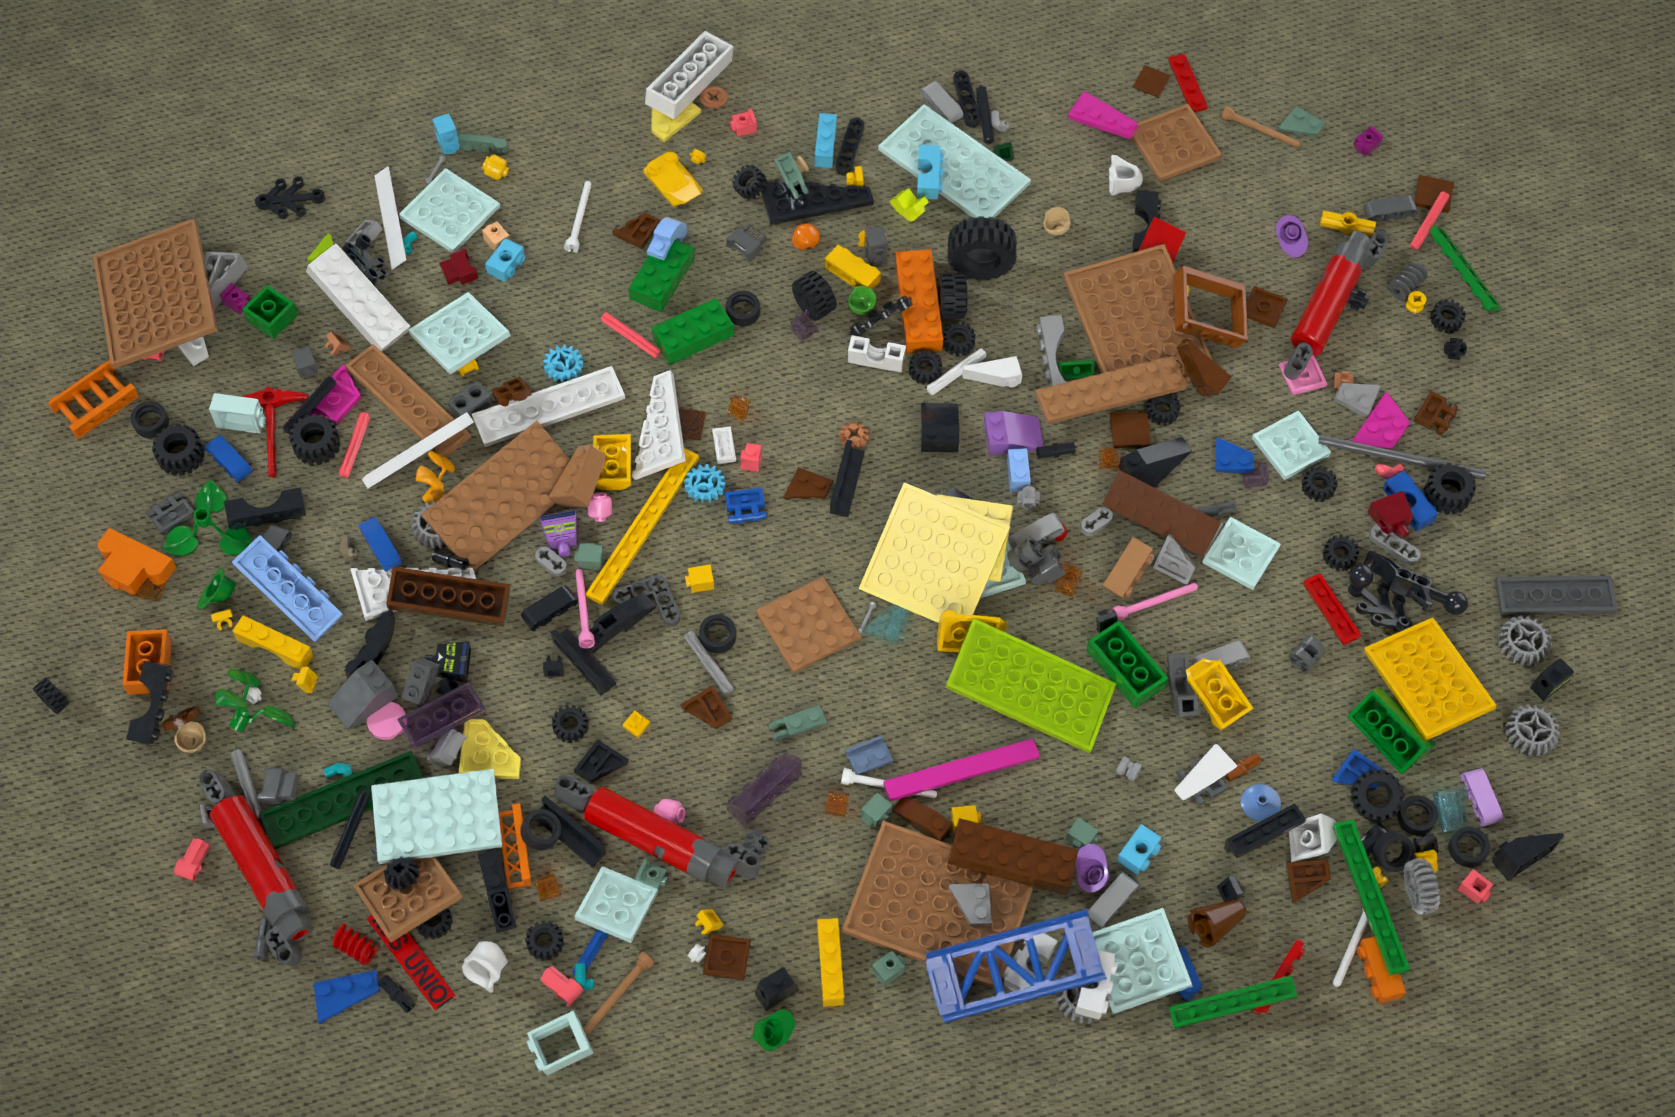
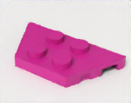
M344 365L331 376L336 380V385L310 412L309 416H312V414L320 416L321 414L325 418H330L334 424H339L359 402L361 395Z
M1385 393L1352 442L1392 450L1410 422L1390 395Z

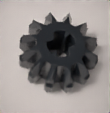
M400 856L399 860L393 858V863L387 864V869L384 870L385 881L394 891L399 889L403 892L405 888L411 889V885L417 884V878L420 877L419 867L410 857L404 859Z

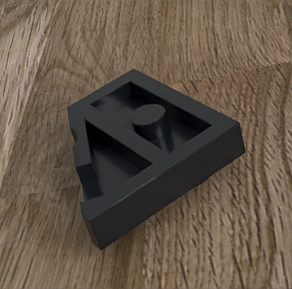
M597 739L576 766L574 773L587 782L592 783L624 767L629 763V759Z

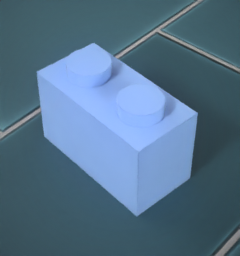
M1008 449L1007 466L1010 493L1022 491V488L1030 486L1031 482L1027 449Z

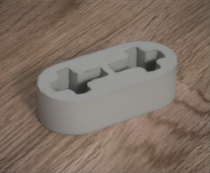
M1102 507L1086 517L1081 524L1082 533L1086 536H1093L1105 528L1112 521V511ZM1101 514L1108 515L1107 519L1102 518L1101 520H1099ZM1093 523H1095V524L1093 525V529H1091V528L1086 529V525H1087V524L1090 526V525H1092Z
M548 547L537 549L535 556L538 564L556 577L563 576L566 573V562ZM541 554H547L549 560H547L545 557L541 559ZM554 564L557 566L561 565L562 569L555 570Z

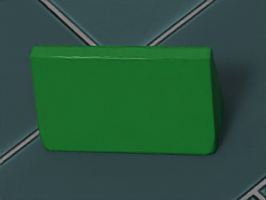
M1094 360L1056 362L1064 380L1082 379L1095 375Z

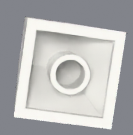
M1318 814L1306 818L1304 824L1290 830L1291 862H1299L1328 853L1337 840L1333 829L1336 820L1324 814Z

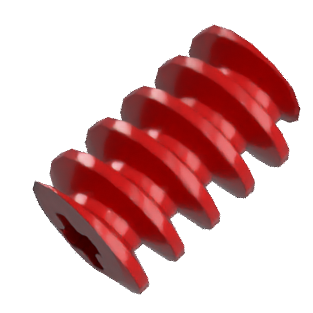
M343 923L333 937V947L340 949V952L346 953L348 957H353L355 961H360L361 965H368L377 954L379 945L373 947L374 940L366 943V935L359 939L361 935L359 931L352 935L354 928L350 927L346 931L347 924Z

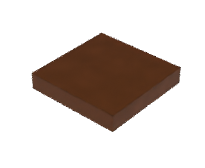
M1419 175L1414 199L1416 206L1431 209L1440 193L1444 191L1449 194V199L1441 212L1449 213L1454 182Z
M1254 286L1246 302L1247 318L1275 329L1288 299Z
M1147 412L1110 413L1113 448L1151 446Z
M710 934L703 975L744 981L751 939Z

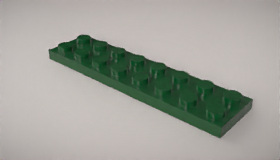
M411 750L298 796L295 800L286 801L259 812L269 841L274 849H278L348 820L361 791L370 794V799L364 813L373 810L371 785L423 779Z

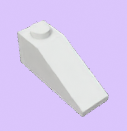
M1017 356L963 366L962 377L1002 387H1015L1021 383L1022 372Z

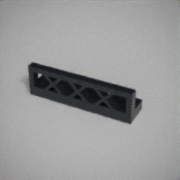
M852 440L846 441L830 502V514L849 517L865 451L852 448Z
M568 628L560 634L556 629L551 632L552 642L600 696L616 685L614 679L588 650L579 646V640Z
M545 795L541 799L543 806L540 809L552 812L559 819L561 834L558 840L593 868L606 854L605 846ZM536 820L552 834L551 828L547 823Z
M1294 803L1227 838L1224 849L1227 853L1232 851L1235 857L1239 858L1304 824L1306 818Z

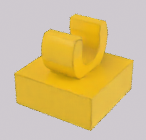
M857 166L854 173L846 174L847 186H863L862 166Z
M231 608L211 614L212 621H218L217 627L219 630H222L221 623L223 621H227L229 627L233 626V622L230 619L233 616Z
M301 667L300 673H293L291 681L296 682V685L304 692L313 693L318 675L309 667Z
M634 711L622 726L639 738L651 723L644 716Z
M1435 850L1414 853L1415 859H1426L1434 869V873L1438 871L1437 852Z
M713 909L701 910L696 915L699 920L696 921L695 925L700 926L703 924L705 927L701 932L702 935L719 930L724 925Z

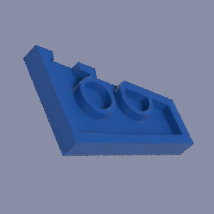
M373 970L314 982L318 1023L321 1024L354 1004H358L380 992L377 971Z

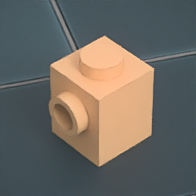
M497 221L482 230L484 240L494 252L505 238L510 240L509 234Z

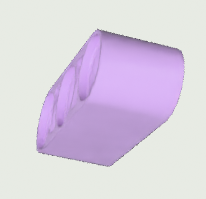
M1480 768L1462 773L1461 781L1465 783L1466 793L1469 800L1471 799L1474 804L1472 807L1477 818H1480V825L1483 827L1502 822L1503 814L1484 770Z

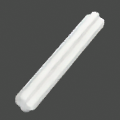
M982 348L978 349L927 386V391L934 395L961 376L963 366L977 364L986 358V352Z

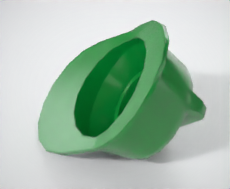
M218 569L211 582L204 589L197 603L198 609L205 608L210 602H223L231 596L236 582L224 575V569Z
M778 1010L768 1017L758 1020L750 1037L762 1046L764 1050L771 1052L789 1040L795 1029V1019L788 1010Z

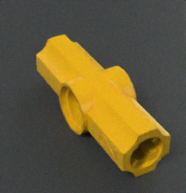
M1323 210L1320 226L1339 230L1343 234H1351L1353 231H1358L1372 237L1376 222L1357 218L1351 212L1338 214Z

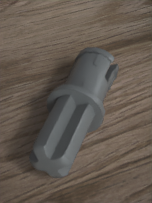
M1234 501L1220 504L1214 502L1213 505L1199 507L1198 510L1211 517H1220V514L1235 511L1236 504Z
M268 918L260 920L258 936L255 937L257 941L254 954L255 959L267 960L269 946L266 942V934L272 929Z

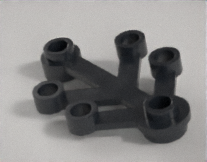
M297 176L293 179V184L281 196L275 197L287 187L286 181L283 178H279L275 181V187L267 194H261L256 197L255 205L261 210L269 209L279 219H286L288 217L285 207L293 211L297 217H304L306 215L305 207L303 205H296L293 202L312 200L315 204H321L325 201V194L320 189H314L311 193L293 195L304 186L303 178ZM275 204H282L285 207L279 208Z
M360 234L356 239L355 245L360 249L361 254L349 242H346L342 249L368 280L375 285L378 282V278L384 280L388 275L382 268L385 261L379 256L373 260L369 259L368 247L372 244V240L367 235Z
M905 295L896 301L897 303H893L892 300L883 305L884 311L878 313L876 309L867 314L869 319L862 325L858 322L850 327L851 335L859 337L866 332L864 327L866 329L872 327L879 320L886 319L898 309L900 312L906 310L913 305L911 302L912 298Z
M1381 583L1377 588L1381 601L1365 588H1358L1350 584L1348 587L1350 595L1354 597L1363 596L1373 605L1369 606L1366 602L1360 601L1355 608L1362 615L1366 613L1374 614L1370 620L1373 626L1393 627L1397 633L1412 627L1411 621L1405 617L1403 605L1406 600L1402 595H1396L1392 600V604L1396 608V614L1391 610L1388 596L1390 590L1387 583Z

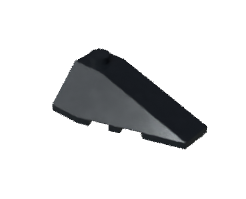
M1179 437L1141 448L1122 456L1118 468L1120 471L1155 488L1192 450L1184 438Z

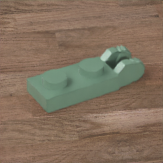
M459 134V145L464 150L478 149L485 153L495 151L499 155H505L509 151L508 143L504 139Z
M790 152L774 159L788 189L791 190L795 199L799 198L798 192L794 188L796 185H801L803 193H809L803 176Z
M817 705L783 719L773 721L768 726L770 730H775L782 726L786 727L787 730H781L774 734V740L777 741L827 724L820 705Z

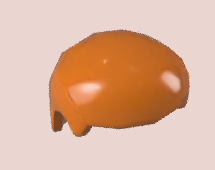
M812 224L797 226L792 235L793 245L800 250L813 249L820 241V233L817 227Z

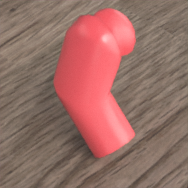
M1378 464L1375 467V471L1378 475L1390 479L1403 472L1404 467L1401 464L1394 467Z

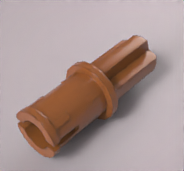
M1252 754L1242 761L1238 760L1237 767L1224 776L1231 782L1242 774L1246 775L1250 769L1261 764L1262 760L1258 754Z

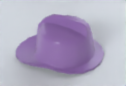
M1292 215L1279 219L1276 224V234L1282 250L1293 258L1300 257L1308 247V238L1304 225L1300 219Z
M1095 844L1083 846L1078 851L1076 860L1079 886L1086 892L1102 890L1109 881L1110 875L1105 853L1101 847Z

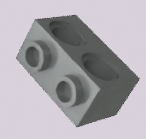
M883 226L865 229L864 250L870 266H882L884 263H887L888 249Z
M478 381L468 385L465 390L452 396L448 401L449 409L456 418L467 412L472 419V414L485 410L493 404L491 395Z
M424 658L413 661L402 698L418 705L428 702L440 665Z

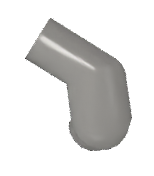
M994 110L991 112L992 127L999 132H1006L1009 128V123H1005V120L1000 121L999 111Z

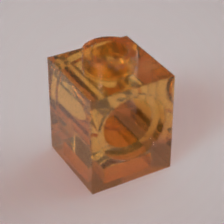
M1065 564L1063 570L1066 574L1058 579L1055 591L1073 598L1081 581L1083 571L1075 566Z

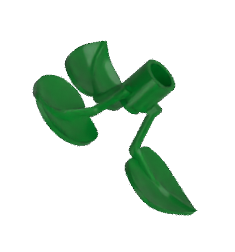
M209 480L201 488L195 499L196 511L194 512V518L196 522H194L193 533L187 526L175 527L167 535L162 549L174 556L191 554L199 544L198 540L194 537L197 534L198 526L206 528L211 525L220 535L224 536L221 538L219 545L221 550L227 555L241 554L253 541L245 528L229 530L228 527L226 533H224L212 521L211 512L221 511L225 507L224 501H227V497L212 480Z
M233 668L229 669L228 675L233 680L246 686L242 698L226 689H218L215 694L216 706L236 708V712L229 724L231 728L243 732L248 722L252 724L254 719L261 713L272 720L284 723L293 729L295 728L291 716L278 707L267 705L251 717V712L246 709L248 704L245 700L250 685L258 687L260 681L249 672Z

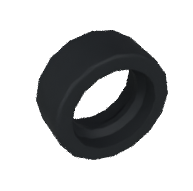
M737 291L728 297L726 313L734 325L749 326L754 324L760 316V301L751 292ZM738 302H748L753 305L754 310L747 315H738L732 311V307Z
M148 401L137 405L133 409L131 423L136 433L141 437L155 438L156 434L161 433L163 428L167 429L169 417L161 404ZM149 412L160 414L161 418L155 425L151 427L140 426L139 420L144 414Z
M715 614L708 616L700 625L699 638L706 650L712 653L728 651L736 642L734 622L725 615ZM714 625H723L728 628L729 637L723 642H712L706 636L708 628Z
M1414 795L1406 798L1397 813L1399 825L1411 835L1420 836L1429 833L1438 819L1437 807L1425 796ZM1417 805L1426 809L1429 814L1427 824L1419 826L1410 822L1406 817L1408 807Z
M538 809L527 815L521 825L520 834L522 840L530 848L540 851L547 850L558 840L561 834V824L552 812ZM539 820L547 823L552 831L551 837L546 840L535 837L530 830L531 822Z
M1468 826L1462 827L1454 833L1449 842L1448 850L1451 858L1457 864L1471 868L1483 863L1490 851V843L1483 831ZM1465 836L1475 839L1481 846L1480 854L1476 857H1467L1462 854L1457 846L1459 839Z
M1388 831L1382 834L1376 840L1373 847L1374 860L1379 866L1390 872L1404 870L1405 864L1414 858L1415 849L1413 843L1408 837L1396 831ZM1395 841H1400L1402 843L1400 856L1391 863L1387 862L1385 852L1388 846Z

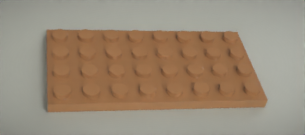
M535 421L428 508L421 516L452 553L469 560V566L465 567L473 568V571H475L556 504L548 497L570 459L541 424Z

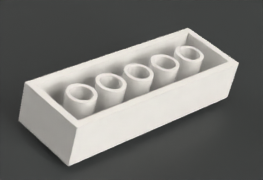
M704 31L646 89L645 104L674 120L732 62L734 46Z
M334 244L307 266L306 272L369 343L371 345L374 344L380 351L384 352L408 332L410 325L337 244Z

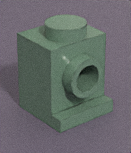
M644 859L636 875V880L658 889L659 893L661 887H666L669 876H667L666 869L651 864ZM651 873L656 874L655 877H650L649 875Z

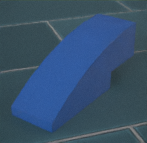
M376 517L358 525L362 536L385 572L402 564V560Z

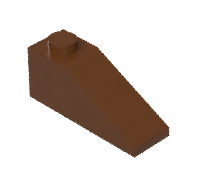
M908 797L901 798L892 808V812L925 836L943 842L952 831V822L937 811Z

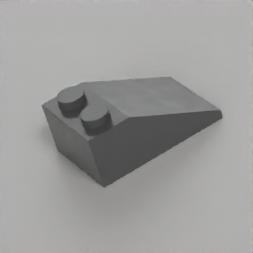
M370 660L355 670L327 704L349 731L367 719V717L398 698L393 684L374 661Z

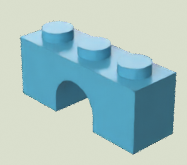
M819 114L815 167L832 168L837 114Z
M919 145L918 170L929 172L925 174L918 173L917 198L919 199L922 197L938 199L939 192H942L943 182H940L939 178H943V167H940V164H943L944 153H940V146Z

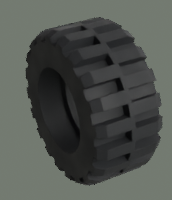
M979 216L978 218L970 217L966 221L962 220L959 222V225L956 224L948 235V263L955 272L964 273L967 279L973 278L978 281L985 279L987 281L991 280V278H1000L1001 275L1007 274L1016 263V234L1007 223L1004 224L1000 219L995 220L994 217L984 218V216Z

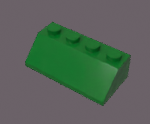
M1382 687L1373 689L1347 716L1401 774L1424 758L1436 746L1432 739L1425 740L1408 714Z

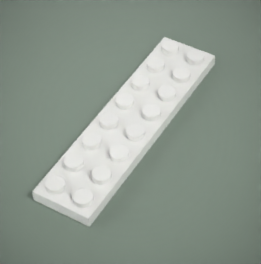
M610 366L532 393L531 396H528L523 401L511 400L506 407L497 405L472 414L484 447H488L517 437L535 421H538L542 427H546L625 399V394L613 367Z

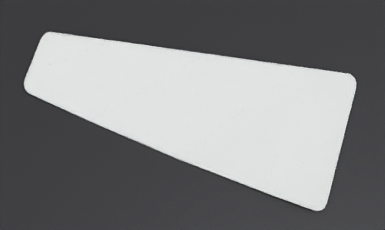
M1215 744L1175 788V792L1182 800H1185L1235 769L1237 765L1219 745Z

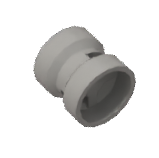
M1124 756L1116 770V774L1124 775L1128 780L1134 782L1143 765L1138 762L1134 763L1130 758Z

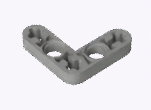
M1377 524L1373 526L1369 534V538L1373 543L1406 564L1413 565L1418 562L1420 551L1415 546L1393 532L1385 534ZM1379 532L1382 533L1379 537L1375 536ZM1396 542L1400 548L1393 549L1390 547V543ZM1403 547H1405L1406 549L1403 551V554L1400 553ZM1413 553L1414 557L1409 558L1408 554Z

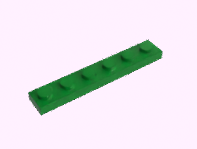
M1434 225L1429 231L1433 235L1432 239L1443 248L1441 250L1443 254L1450 258L1452 266L1461 272V278L1472 287V293L1481 299L1483 308L1486 311L1498 312L1502 307L1443 228Z
M1291 975L1171 1006L1169 1010L1173 1026L1177 1029L1298 998Z

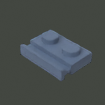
M882 736L845 750L849 762L857 775L865 774L893 762V758Z

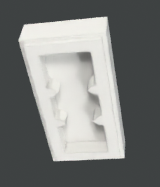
M731 426L712 429L717 464L736 462Z

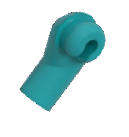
M414 232L409 233L402 239L405 255H409L412 252L411 243L418 238Z
M336 763L323 769L326 778L338 773H342L344 778L354 774L351 770L352 767L349 764Z
M575 963V981L584 991H587V989L593 990L594 979H587L585 963Z

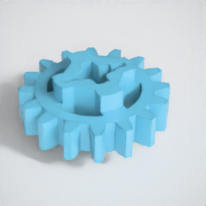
M557 345L555 351L549 349L550 354H545L546 360H543L544 371L548 374V378L553 377L555 382L561 379V383H563L564 379L569 381L571 377L577 378V373H582L581 368L584 367L582 355H579L578 349L573 351V346L567 349L566 345H563L562 348H559Z
M699 464L697 470L692 467V473L687 472V478L684 479L685 492H688L689 498L694 496L695 502L701 499V504L705 500L711 503L712 498L718 500V494L723 495L725 477L722 476L721 470L716 471V466L709 468V465L706 464L705 468H702Z

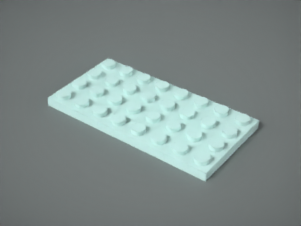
M925 104L878 146L879 151L917 178L918 173H929L926 170H918L919 145L940 146V153H944L943 164H940V167H943V178H939V181L943 182L942 192H939V194L974 218L979 216L995 218L1031 184V179Z

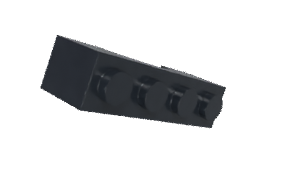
M1137 190L1135 214L1144 219L1147 228L1134 234L1132 253L1138 252L1154 217L1160 219V214H1157V210L1161 208V200L1158 199L1159 192Z
M301 487L281 491L279 499L267 507H254L248 504L244 498L224 501L229 530H240L244 527L261 526L271 522L279 523L283 520L299 519L306 515Z
M149 660L143 662L139 681L149 689L151 705L142 717L130 720L126 740L149 745L158 741L160 736L159 722L163 720L165 710L162 708L169 696L167 686L168 682H171L173 678L172 665Z

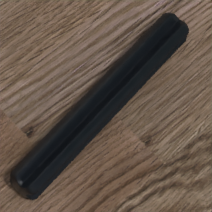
M979 85L976 88L983 139L984 143L991 144L994 142L987 90L985 86Z
M328 376L282 427L287 434H290V429H293L292 425L298 423L299 418L304 419L305 415H309L336 385V380Z
M363 791L359 793L330 862L331 867L341 868L370 799V794Z

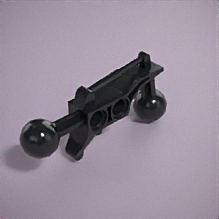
M1372 551L1368 552L1363 564L1352 567L1349 573L1351 584L1358 588L1368 587L1373 582L1374 573L1381 576L1388 583L1389 590L1415 600L1424 612L1430 611L1433 605L1432 600L1442 603L1445 610L1452 615H1460L1468 608V599L1462 592L1452 591L1447 594L1430 587L1432 579H1429L1428 576L1407 570L1390 558Z

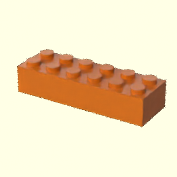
M931 249L895 252L899 298L906 295V297L912 298L911 302L913 303L912 306L901 311L906 354L917 353L918 351L922 353L923 350H926V352H929V350L932 352L942 351L943 334Z

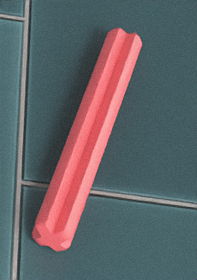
M1444 191L1440 193L1411 242L1410 248L1416 251L1419 250L1429 230L1449 199L1448 193Z
M605 312L601 317L602 322L654 358H657L661 353L657 346L609 313Z
M361 412L338 472L340 477L348 478L370 420L369 413Z

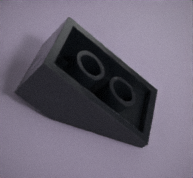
M921 403V452H958V403Z
M1555 833L1517 837L1513 841L1508 839L1499 846L1501 849L1494 854L1496 857L1492 863L1505 879L1509 881L1554 851L1564 838V834Z

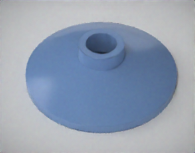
M1255 784L1243 792L1241 806L1248 817L1256 821H1262L1280 811L1281 800L1273 788L1263 784ZM1259 798L1265 799V802L1261 803Z

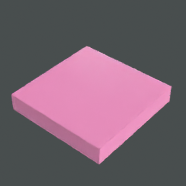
M1314 355L1311 356L1306 368L1295 380L1288 379L1284 375V368L1288 361L1279 363V367L1292 395L1327 386V382Z

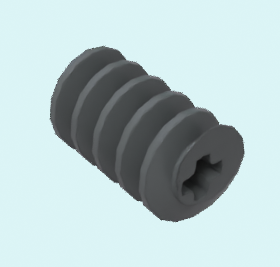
M1417 262L1409 263L1389 283L1391 294L1398 300L1404 301L1428 277L1427 270Z

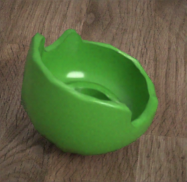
M866 286L855 287L848 298L849 309L858 315L869 314L876 304L875 292Z

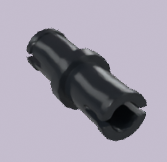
M1074 442L1064 444L1053 443L1049 446L1036 447L1038 459L1051 456L1057 458L1060 455L1075 454L1076 452Z
M435 550L434 553L436 554L432 553V560L442 563L446 567L466 570L467 567L465 566H469L467 558L456 556L452 552L446 553Z
M389 975L381 978L384 982L380 980L378 985L387 992L389 999L393 1002L395 1001L405 1013L412 1010L410 1006L415 1007L416 1004L404 993L405 989L398 986Z

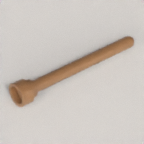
M1226 106L1222 113L1221 119L1225 121H1237L1294 147H1299L1301 144L1296 139L1236 114V111L1229 106Z
M641 952L636 958V966L583 1027L586 1036L595 1028L642 971L650 969L655 963L646 953Z

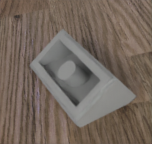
M364 220L346 242L351 243L361 254L360 249L355 245L358 236L365 234L373 241L383 229L377 221Z

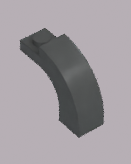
M1188 653L1167 654L1168 685L1172 706L1176 715L1179 717L1199 715L1198 696L1194 694L1192 687L1187 681L1186 669L1189 668Z

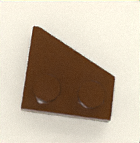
M713 685L680 705L683 710L715 729L733 720Z
M1328 859L1290 862L1286 864L1292 903L1297 902L1331 880Z

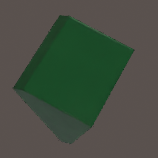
M1011 142L994 146L993 153L1005 162L1014 159Z

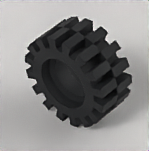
M746 165V168L742 166L741 171H736L738 175L733 176L735 179L732 180L733 188L744 199H755V195L759 197L761 195L759 192H763L765 190L763 187L767 185L765 183L767 181L765 175L754 165ZM754 177L753 182L745 187L746 182Z
M1445 299L1444 302L1440 300L1439 303L1435 304L1431 312V324H1434L1433 327L1435 329L1439 327L1438 331L1440 332L1442 329L1445 330L1444 333H1448L1449 330L1450 333H1454L1455 330L1458 331L1465 319L1466 312L1463 311L1464 307H1459L1460 303L1457 302L1455 304L1452 299L1451 302H1448V299ZM1443 312L1451 313L1454 316V320H1447L1441 314Z
M955 322V325L950 323L949 327H945L943 331V348L945 347L946 352L950 351L951 355L956 353V356H959V353L964 356L965 352L969 354L973 350L975 333L973 328L970 329L969 324L964 326V322L961 325ZM962 335L966 340L963 343H956L952 341V337Z
M923 350L922 354L918 351L916 355H912V359L910 358L909 375H912L913 381L916 379L918 384L922 381V385H925V382H928L929 385L941 376L942 362L940 356L937 358V353L932 355V351L929 350V353H926V350ZM923 363H928L933 369L924 372L918 367Z
M1172 393L1148 399L1146 405L1148 419L1152 418V423L1157 421L1159 426L1160 423H1163V426H1166L1167 423L1169 425L1172 424L1179 415L1180 401L1177 400L1176 395L1172 397ZM1165 404L1170 408V411L1167 413L1159 412L1156 406Z
M1314 466L1311 470H1307L1304 475L1302 491H1305V496L1310 495L1309 499L1315 498L1316 502L1321 499V502H1324L1325 499L1329 500L1337 488V476L1335 474L1332 475V470L1328 472L1327 467H1324L1323 470L1321 466H1318L1317 469ZM1316 479H1321L1326 483V488H1316L1312 482Z
M1340 534L1338 538L1335 535L1333 538L1328 539L1323 550V559H1326L1325 563L1327 565L1331 564L1330 568L1337 567V571L1342 568V571H1346L1347 568L1351 569L1355 565L1360 550L1357 549L1358 544H1354L1355 540L1353 538L1350 541L1348 540L1350 536L1346 535V538H1343V535ZM1336 548H1343L1347 551L1348 556L1340 558L1334 554V550Z
M47 678L42 679L32 688L45 705L56 714L60 713L70 704L63 693Z
M565 705L566 709L560 707L559 712L555 711V717H552V727L558 739L561 738L563 742L568 740V743H572V740L577 742L579 741L578 738H584V733L587 734V728L589 727L585 711H582L579 706L576 709L575 705H572L571 708H569V705ZM568 718H573L577 720L578 725L575 729L566 730L563 727V722Z
M448 907L438 913L441 916V921L438 925L431 927L425 922L418 925L416 929L419 934L423 935L426 939L430 937L431 940H435V937H438V939L442 938V934L446 935L448 933L447 930L451 929V923L453 922Z
M544 920L541 921L542 924L536 922L534 923L535 927L531 926L529 928L530 932L526 933L527 938H525V942L531 956L533 955L537 960L540 958L541 961H545V959L549 961L552 960L551 957L553 956L556 958L558 952L561 953L562 946L564 947V938L557 924L553 925L551 921L546 923ZM543 934H548L553 938L552 944L547 948H542L537 944V939Z

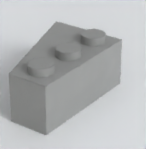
M206 253L204 262L214 310L222 301L220 294L231 283L235 284L248 267L240 253Z

